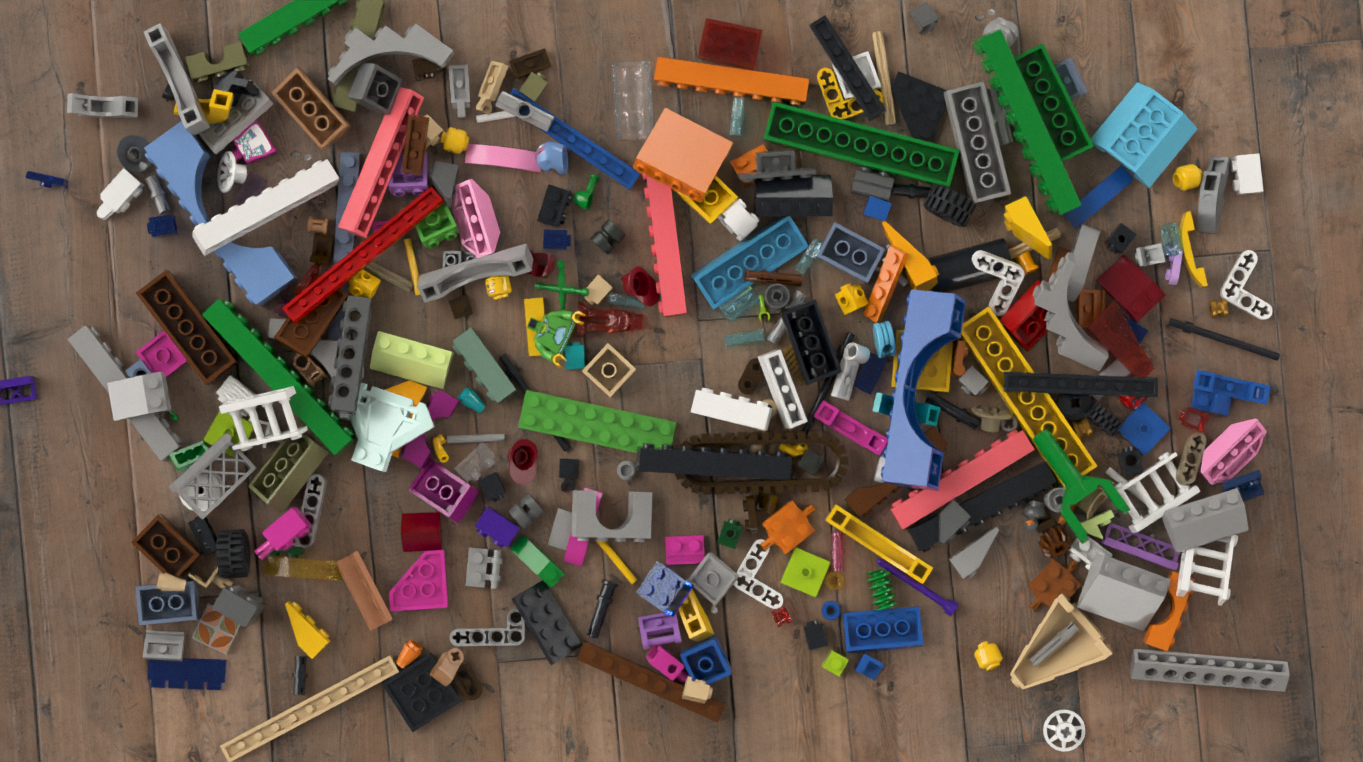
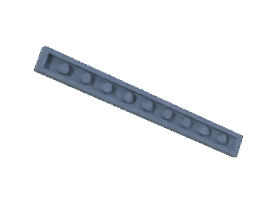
M340 153L333 266L354 250L355 235L344 231L338 226L359 178L360 153ZM349 281L340 287L347 293H349L348 289L351 285L348 283ZM343 307L329 326V341H338V338L342 337L340 322L341 319L344 320L345 318Z

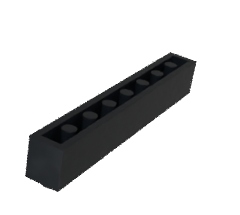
M643 443V446H637L636 470L640 472L790 480L792 457L787 455L785 451H775V454H768L767 450H757L756 453H749V449H738V452H732L730 448H719V451L711 450V447L700 446V450L692 449L693 446L681 445V449L673 448L674 445L670 444L654 447V444Z
M1043 461L960 503L959 505L971 517L968 519L970 523L963 530L959 528L955 533L961 535L968 531L967 527L973 524L976 527L984 523V518L990 515L994 518L1002 514V509L1008 507L1010 510L1020 505L1018 501L1024 498L1028 501L1037 496L1036 492L1040 490L1046 492L1054 488L1053 484L1057 481L1047 461ZM939 514L907 530L918 551L922 550L925 553L934 548L933 544L939 542Z

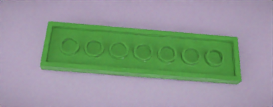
M526 390L518 428L637 453V446H643V443L654 444V447H662V444L672 445L676 422Z

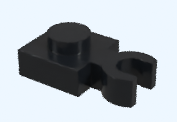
M560 458L559 478H564V482L561 484V491L565 490L566 484H570L573 492L576 488L573 478L578 479L579 459Z

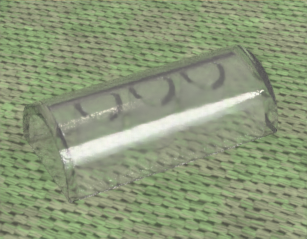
M650 61L612 62L616 140H647L654 128Z

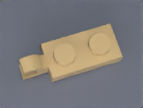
M491 61L478 97H481L476 106V110L490 115L492 112L491 101L495 102L499 94V89L508 69L507 65Z

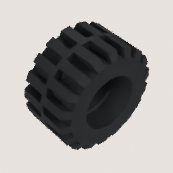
M933 184L923 204L925 209L933 215L959 227H966L976 208L975 203L971 199L940 184Z
M244 529L219 531L216 543L218 571L222 579L248 576L250 570V545L248 535Z

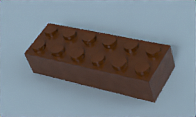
M165 270L136 292L137 296L205 385H211L240 362L214 327L205 319L201 310L171 271Z

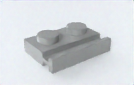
M146 630L143 658L182 661L185 632Z

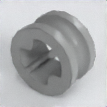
M1015 416L1011 418L1013 420L1011 428L1009 426L1006 428L1004 426L1005 421L1001 420V429L1007 432L1016 429L1018 422Z

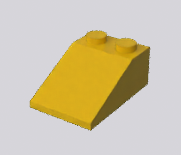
M717 176L714 177L701 203L690 199L680 192L674 191L710 224L738 198Z
M1025 196L1006 205L1003 215L1007 230L1012 231L1016 238L1048 260L1052 259V244L1027 197Z

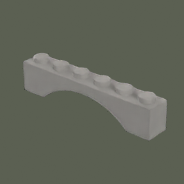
M161 23L144 31L148 44L169 82L185 129L194 136L210 128L169 31Z
M527 244L519 245L419 276L417 288L424 303L442 298L456 288L477 279L497 275L517 276L532 271L533 257Z

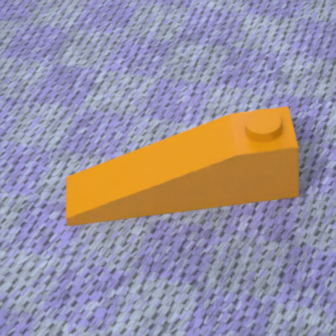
M886 221L882 222V228L890 246H896L909 254L904 267L906 268L905 273L912 290L930 291L938 283L937 276L939 273L935 265L931 266L928 259Z

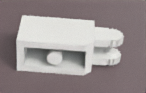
M123 168L101 193L103 204L97 210V216L100 219L106 220L115 212H125L130 206L129 202L142 193L144 184Z

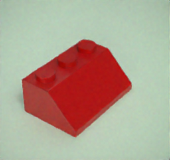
M1039 280L999 319L1006 332L1027 352L1048 331L1046 329V321H1044L1048 310L1034 304L1033 292L1037 285L1040 286L1041 282Z

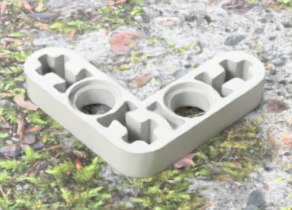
M976 251L972 255L974 266L981 271L1001 278L989 302V307L995 316H1002L1007 312L1024 278V270L1019 264L986 251ZM982 257H984L985 261L989 262V266L986 262L981 261L979 264L977 259H981ZM996 263H1003L1001 270H993V266ZM1009 268V270H1010V271H1013V272H1016V270H1017V271L1019 272V274H1018V275L1015 274V275L1013 276V275L1011 274V272L1007 271V269ZM1011 286L1012 289L1010 293L1003 294V287ZM1001 304L1002 308H997L996 310L994 306Z
M1247 250L1239 255L1220 290V295L1222 298H1226L1228 303L1253 317L1265 320L1272 315L1271 305L1242 289L1258 260L1254 251ZM1250 254V259L1253 261L1247 263L1245 268L1239 267V264L1242 266L1246 261L1244 256H1248ZM1240 270L1243 272L1244 278L1242 281L1235 280V271ZM1229 281L1236 285H1239V287L1234 286L1232 290L1234 296H1226L1227 292H1225V289H1230L1233 285L1229 283ZM1244 296L1251 299L1249 307H1244L1241 304ZM1256 301L1258 302V304L1256 305L1257 307H1266L1265 311L1268 312L1267 315L1264 314L1261 316V312L1258 309H1254L1253 311H1251V309L1255 306Z
M758 539L753 543L736 572L739 577L745 576V581L750 583V580H753L754 583L750 586L749 591L745 590L748 587L745 584L739 586L737 580L734 586L766 606L778 609L783 604L782 595L754 578L770 550L769 547L765 552H760L758 556L762 557L761 560L756 556L750 555L752 551L756 554L758 550L756 547L757 543L761 544L765 541L764 539ZM748 559L756 560L757 566L755 569L750 570L746 567ZM756 585H761L764 589L763 594L760 596L753 594L752 590ZM767 590L771 591L769 593L770 596H779V604L771 605V600L766 598V601L762 600Z

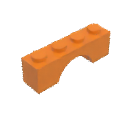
M1169 571L1167 578L1171 579L1167 590L1172 603L1170 614L1160 623L1149 624L1143 639V643L1167 652L1169 648L1173 647L1175 642L1173 636L1175 630L1178 631L1181 626L1182 620H1180L1182 612L1185 613L1188 608V596L1194 592L1191 590L1184 597L1176 596L1179 573Z

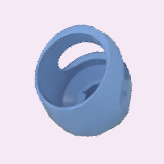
M553 141L545 142L539 146L535 155L539 168L548 173L553 168L560 175L567 174L568 153L566 146Z

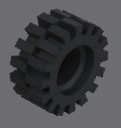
M1095 403L1086 414L1096 426L1111 437L1122 426V423L1098 403Z

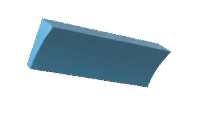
M779 216L691 274V277L714 310L755 283L744 281L746 269L762 271L764 269L772 272L807 249L809 245L790 216Z

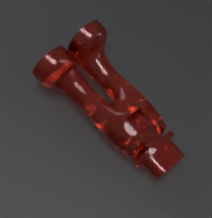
M578 301V311L586 315H581L579 319H606L607 322L582 321L584 322L582 325L577 323V337H584L589 332L620 333L634 332V329L642 330L643 314H634V312L630 314L628 311L618 309L588 308L585 302Z

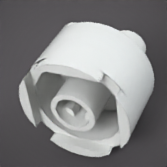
M740 198L736 199L718 217L731 234L735 233L737 235L736 239L739 241L743 240L755 229L759 222V219L753 213L745 210L747 206Z

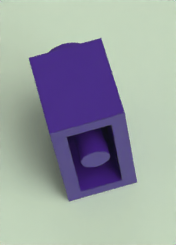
M490 507L486 508L475 525L480 535L485 538L489 535L494 539L493 543L500 548H503V546L508 547L521 528Z

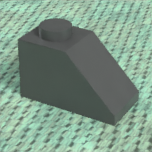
M436 161L434 168L431 167L429 179H432V187L444 200L445 205L451 207L459 174L458 165Z

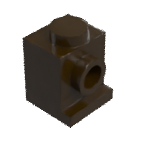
M423 58L412 60L417 81H421L420 77L422 76L424 79L434 78L435 74L442 72V68L431 61Z

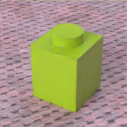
M831 649L822 667L840 677L849 660Z

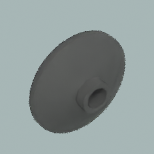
M129 135L120 140L116 148V156L120 165L132 173H140L148 169L151 163L145 156L147 152L144 147L149 145V143L136 135Z

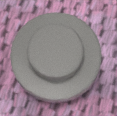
M623 461L617 467V474L623 480H630L636 474V467L630 461Z

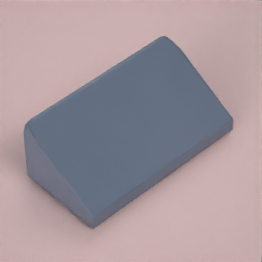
M1072 58L1054 65L1071 100L1088 92Z

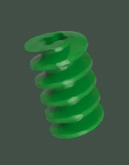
M879 569L866 572V575H872L867 582L874 584L869 587V590H875V593L871 595V597L877 598L876 601L872 602L873 605L879 606L875 610L890 608L897 604V601L891 600L895 597V593H889L894 587L887 585L892 581L891 578H886L890 574L888 570Z

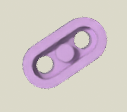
M1173 247V250H1169L1168 253L1170 267L1166 269L1165 280H1168L1169 285H1177L1183 253L1181 247Z

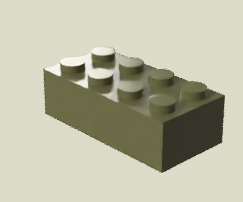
M306 432L302 433L301 438L295 440L285 438L248 487L267 505L283 513L329 452Z

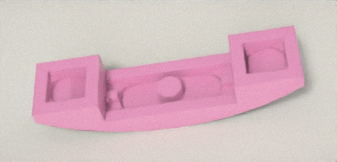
M467 145L465 163L541 173V169L535 159L536 152L489 145Z

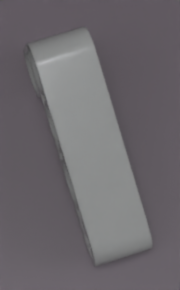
M1083 224L1078 229L1071 253L1075 255L1076 261L1067 288V300L1071 302L1076 300L1084 286L1100 231Z
M314 474L309 477L301 509L305 517L311 515L314 519L312 526L309 527L310 532L307 534L310 537V541L305 545L301 542V537L299 539L297 537L294 540L295 544L293 546L308 548L315 542L327 486V480L321 474ZM319 478L322 484L317 486L316 491H320V494L310 493L316 487V484H313V480ZM311 496H315L318 500V504L315 507L309 505V498Z
M514 608L508 613L507 627L456 628L451 632L449 638L450 642L455 646H516L525 640L526 623L523 618H521L520 622L512 620L511 614L519 612L517 608ZM467 631H470V642H467L468 638H463L460 642L454 638L458 632H460V635L466 636L468 635ZM478 631L483 634L481 642H476L473 639L474 632ZM495 631H499L503 636L499 642L494 641L492 638V634ZM519 631L522 639L514 641L511 637L512 632Z

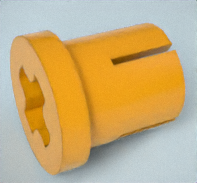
M1030 252L1023 253L1015 258L1024 270V276L1039 269L1038 265H1035Z

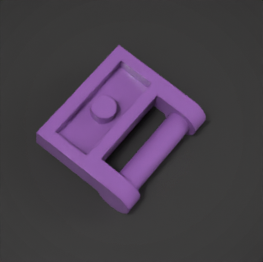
M676 610L638 617L644 650L649 649L651 646L667 643H682ZM674 631V635L663 636L653 639L647 638V636Z

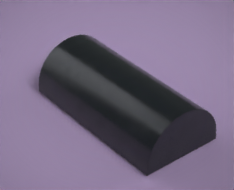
M1004 238L930 257L931 266L935 265L939 273L937 276L938 283L936 284L938 292L947 293L999 279L997 276L977 269L972 262V255L976 251L982 250L1011 261ZM982 257L981 259H977L979 264L981 261L986 262L989 266V262L985 261L984 257ZM996 263L993 266V270H1001L1003 263Z
M816 299L792 306L780 312L805 385L842 372Z

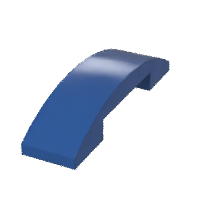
M1121 165L1080 200V206L1063 215L1075 229L1078 228L1134 179Z
M1196 369L1192 388L1267 405L1271 386Z

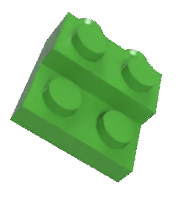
M445 203L415 226L422 244L425 248L429 247L430 249L436 248L439 242L445 239L448 241L455 239L457 234L460 233L454 217Z

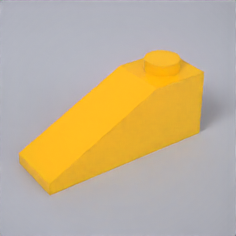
M685 579L669 587L689 639L700 642L714 635L709 619L688 580Z

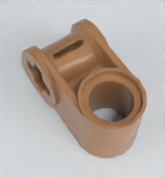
M296 355L293 360L294 367L300 372L305 381L315 389L316 384L323 378L328 377L327 373L310 356L306 358L308 361L307 365L303 368L300 367L298 359L302 355Z
M453 648L443 653L431 670L430 676L444 686H448L463 662L464 656L462 651L458 648Z

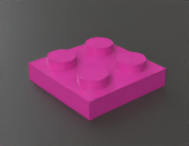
M164 330L136 351V354L144 361L152 373L164 372L166 378L188 362Z

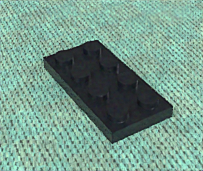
M543 580L512 598L513 603L550 665L583 646Z

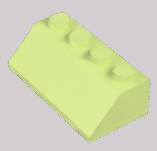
M378 331L372 351L370 369L444 389L454 352Z

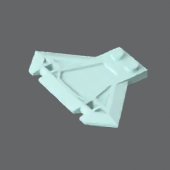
M361 382L356 415L350 416L358 438L351 460L386 472L392 453L435 426L426 404L419 402L417 407L413 406L414 400L374 386L368 391V384Z

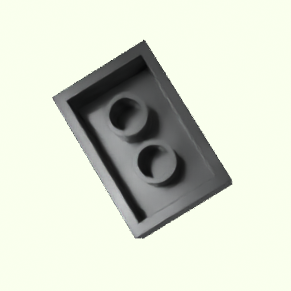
M237 584L223 588L212 608L246 628L257 622L266 604L263 603V598L256 594L250 595L246 593L247 589Z

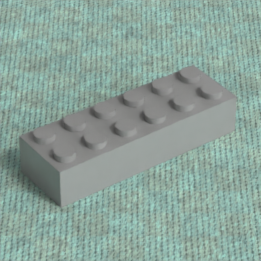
M984 81L943 92L956 147L959 150L958 155L969 199L977 203L1011 194Z

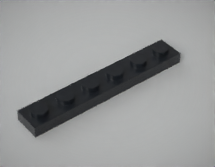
M826 15L811 23L809 28L869 122L885 113L886 109Z

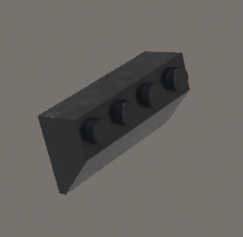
M794 175L792 179L773 177L774 180L763 181L762 178H756L754 181L753 213L755 216H833L831 175H811L809 178H800V175Z

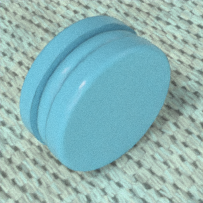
M889 321L880 324L874 323L873 338L878 357L895 356L896 345L891 323Z

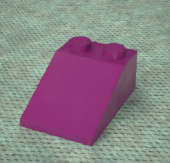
M430 458L408 489L458 524L480 493L477 489Z

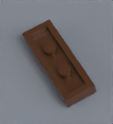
M409 115L402 172L422 175L429 117Z

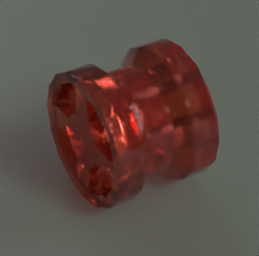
M785 604L780 609L770 610L778 628L784 623L789 624L792 622Z

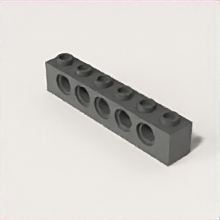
M348 296L347 301L343 303L345 318L344 320L341 319L340 331H342V337L338 338L337 350L340 351L339 357H335L334 369L337 370L336 376H333L331 381V387L334 388L333 395L329 396L328 406L335 413L356 415L373 305L371 298ZM353 314H360L361 317L358 321H351ZM351 332L358 333L355 340L348 339V335ZM348 351L355 352V356L352 359L345 358V354ZM345 370L352 371V375L349 378L342 377ZM342 389H349V394L346 397H340L339 393Z

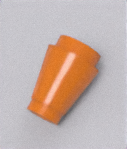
M414 640L406 642L396 664L405 669L421 655L422 646Z

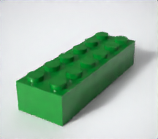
M1042 43L1015 56L1014 59L1062 163L1093 148L1094 145L1044 44Z

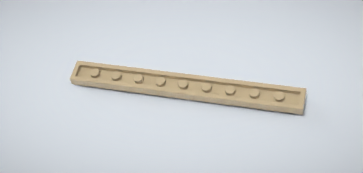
M389 655L220 745V748L227 761L231 762L400 671L392 656Z

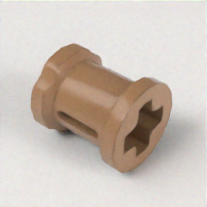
M309 216L307 233L319 232L327 235L329 218L322 220Z

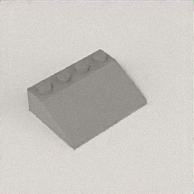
M1095 552L1076 607L1144 631L1163 602L1171 579Z

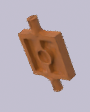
M1053 559L1027 586L1037 598L1029 608L1034 612L1042 604L1050 608L1054 600L1062 593L1070 598L1082 586L1072 574L1080 565L1073 560L1067 567H1064Z

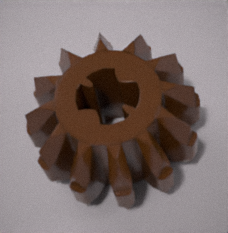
M1059 526L1055 529L1051 527L1048 532L1045 531V534L1040 536L1041 540L1038 542L1042 553L1051 559H1054L1056 556L1060 558L1062 554H1066V551L1071 549L1070 545L1073 543L1068 531Z

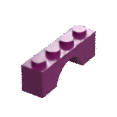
M439 389L437 392L433 391L428 400L431 402L428 411L432 421L441 417L451 418L460 401ZM426 432L405 444L400 451L403 453L402 458L420 468L424 467L432 452L426 442Z

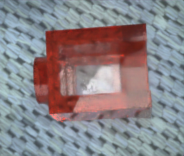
M1188 406L1186 410L1182 409L1178 420L1181 421V426L1203 433L1210 414Z

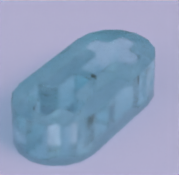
M1173 222L1164 224L1161 228L1163 248L1168 256H1176L1182 251L1180 231L1177 224Z

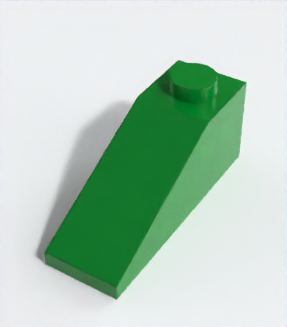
M524 535L510 548L551 588L565 574L560 567Z

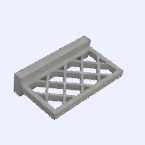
M228 433L214 443L169 486V489L173 493L176 491L201 519H204L256 469L239 449L233 450L232 446L235 444L231 441L232 437ZM228 447L234 452V459L225 458V450ZM213 461L221 462V471H212ZM225 462H234V472H225ZM238 463H245L249 470L246 473H238ZM208 474V484H198V475ZM212 474L221 475V485L212 484ZM225 475L234 476L233 485H225ZM186 486L194 487V497L187 496L183 489ZM198 487H208V497H198ZM212 488H221L220 498H212ZM198 500L208 501V509L204 513L198 507Z

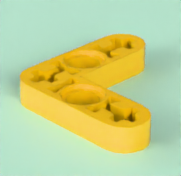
M822 68L819 70L817 79L831 117L846 120L864 113L862 109L859 111L852 109V103L855 101L854 97L844 101L835 74L831 69ZM823 72L831 74L829 82L830 84L834 82V86H828L824 89L827 83L824 79L821 80ZM831 89H835L838 92V96L834 100H830L827 97V93ZM874 90L875 94L880 96L879 100L883 104L884 97L882 93ZM848 103L851 114L848 115V111H845L840 118L838 115H834L837 107L843 110L846 108L845 104Z

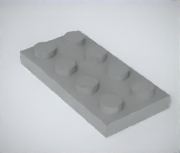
M255 81L254 85L259 89L257 96L242 94L236 107L231 106L229 116L225 121L209 124L210 128L198 133L215 154L223 150L227 144L238 137L244 129L273 105V102Z

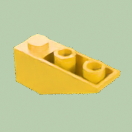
M288 601L285 603L298 646L313 659L330 642L328 639L329 634L322 628L319 630L314 625L316 622L309 615L305 616L301 612L302 608L296 602L291 603Z

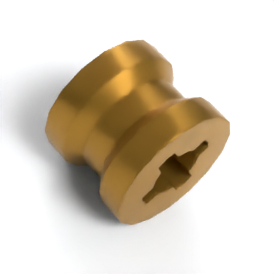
M1222 298L1219 301L1209 300L1210 318L1228 316L1226 298Z
M1086 417L1082 418L1080 422L1074 421L1071 423L1073 431L1080 440L1083 436H1092V430Z

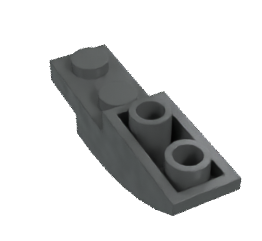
M1211 156L1208 171L1203 173L1198 204L1199 233L1217 234L1226 200L1223 193L1232 161L1229 157Z

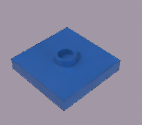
M1142 403L1123 421L1118 432L1145 456L1171 428L1145 403Z

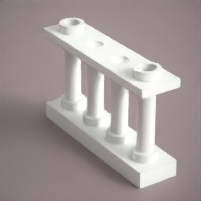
M294 386L227 401L219 406L221 414L229 412V415H232L240 439L239 443L232 446L233 450L241 449V451H246L253 448L252 446L285 438L295 440L302 437V433L307 431L308 428L307 426L297 428L289 404L290 397L296 394ZM275 401L282 404L290 429L288 431H280L272 406ZM257 405L265 407L273 434L264 436L255 409ZM245 408L248 411L257 438H247L239 414L240 409Z
M1176 452L1162 454L1158 457V462L1126 483L1122 484L1120 482L1114 486L1130 508L1129 514L1133 519V524L1129 526V529L1132 533L1141 531L1162 517L1166 510L1179 506L1200 492L1197 485L1183 486L1177 482V469L1171 461L1178 456ZM1164 464L1180 488V493L1175 497L1169 493L1156 472V469ZM1148 474L1164 498V504L1159 507L1154 504L1140 482ZM1131 485H1134L1149 509L1147 510L1149 514L1144 517L1138 514L1124 491Z
M1238 535L1217 540L1226 543L1225 553L1201 547L1182 551L1176 596L1184 597L1187 592L1193 590L1219 596L1218 605L1222 606L1230 597L1231 590L1228 589L1233 548L1237 544ZM1197 554L1224 560L1223 569L1217 570L1195 565L1193 556ZM1195 572L1221 578L1220 589L1193 583L1190 580V576Z

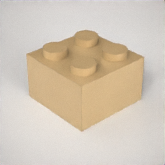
M607 343L582 372L611 398L636 371V368Z

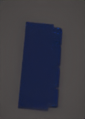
M183 658L182 661L149 659L148 680H151V688H165L166 681H168V688L184 689L185 681H188V689L204 690V682H207V690H221L222 683H225L227 660Z

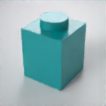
M569 342V346H565L566 370L585 368L584 345H580V342Z

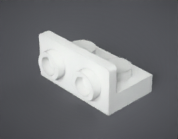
M1087 536L1089 540L1084 544L1076 537L1070 546L1071 549L1068 550L1071 552L1069 556L1077 562L1081 560L1086 563V569H1090L1095 552L1112 557L1113 554L1089 536Z

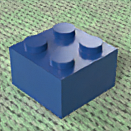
M716 635L681 650L680 657L689 676L692 677V681L695 679L702 680L708 685L732 673L730 663Z

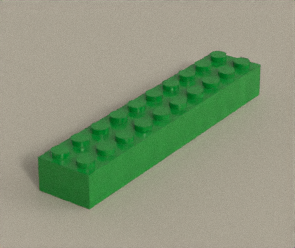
M1001 29L993 30L974 39L973 49L977 56L980 55L982 58L981 66L984 72H988L991 78L989 80L991 88L996 90L999 95L997 101L1000 107H1004L1006 110L1005 118L1008 124L1012 125L1015 130L1013 132L1017 143L1020 142L1023 147L1021 153L1025 160H1029L1031 165L1029 170L1032 176L1036 177L1039 182L1037 184L1041 195L1044 194L1047 199L1045 205L1048 211H1052L1053 214L1062 215L1080 206L1079 198Z
M777 102L772 104L763 142L859 167L870 168L879 172H886L932 186L933 184H940L949 188L959 154L958 149Z
M218 299L202 314L205 319L273 391L294 386L296 394L292 395L289 400L291 410L334 455H340L356 440L353 437L355 435L353 430L349 426H343L340 423L342 421L335 412H330L327 409L329 407L322 398H317L314 395L316 392L309 384H303L300 381L302 379L301 375L287 367L289 363L282 356H277L274 353L276 349L269 342H264L261 339L263 335L256 328L248 326L249 320L244 315L237 314L235 312L237 308L230 301Z

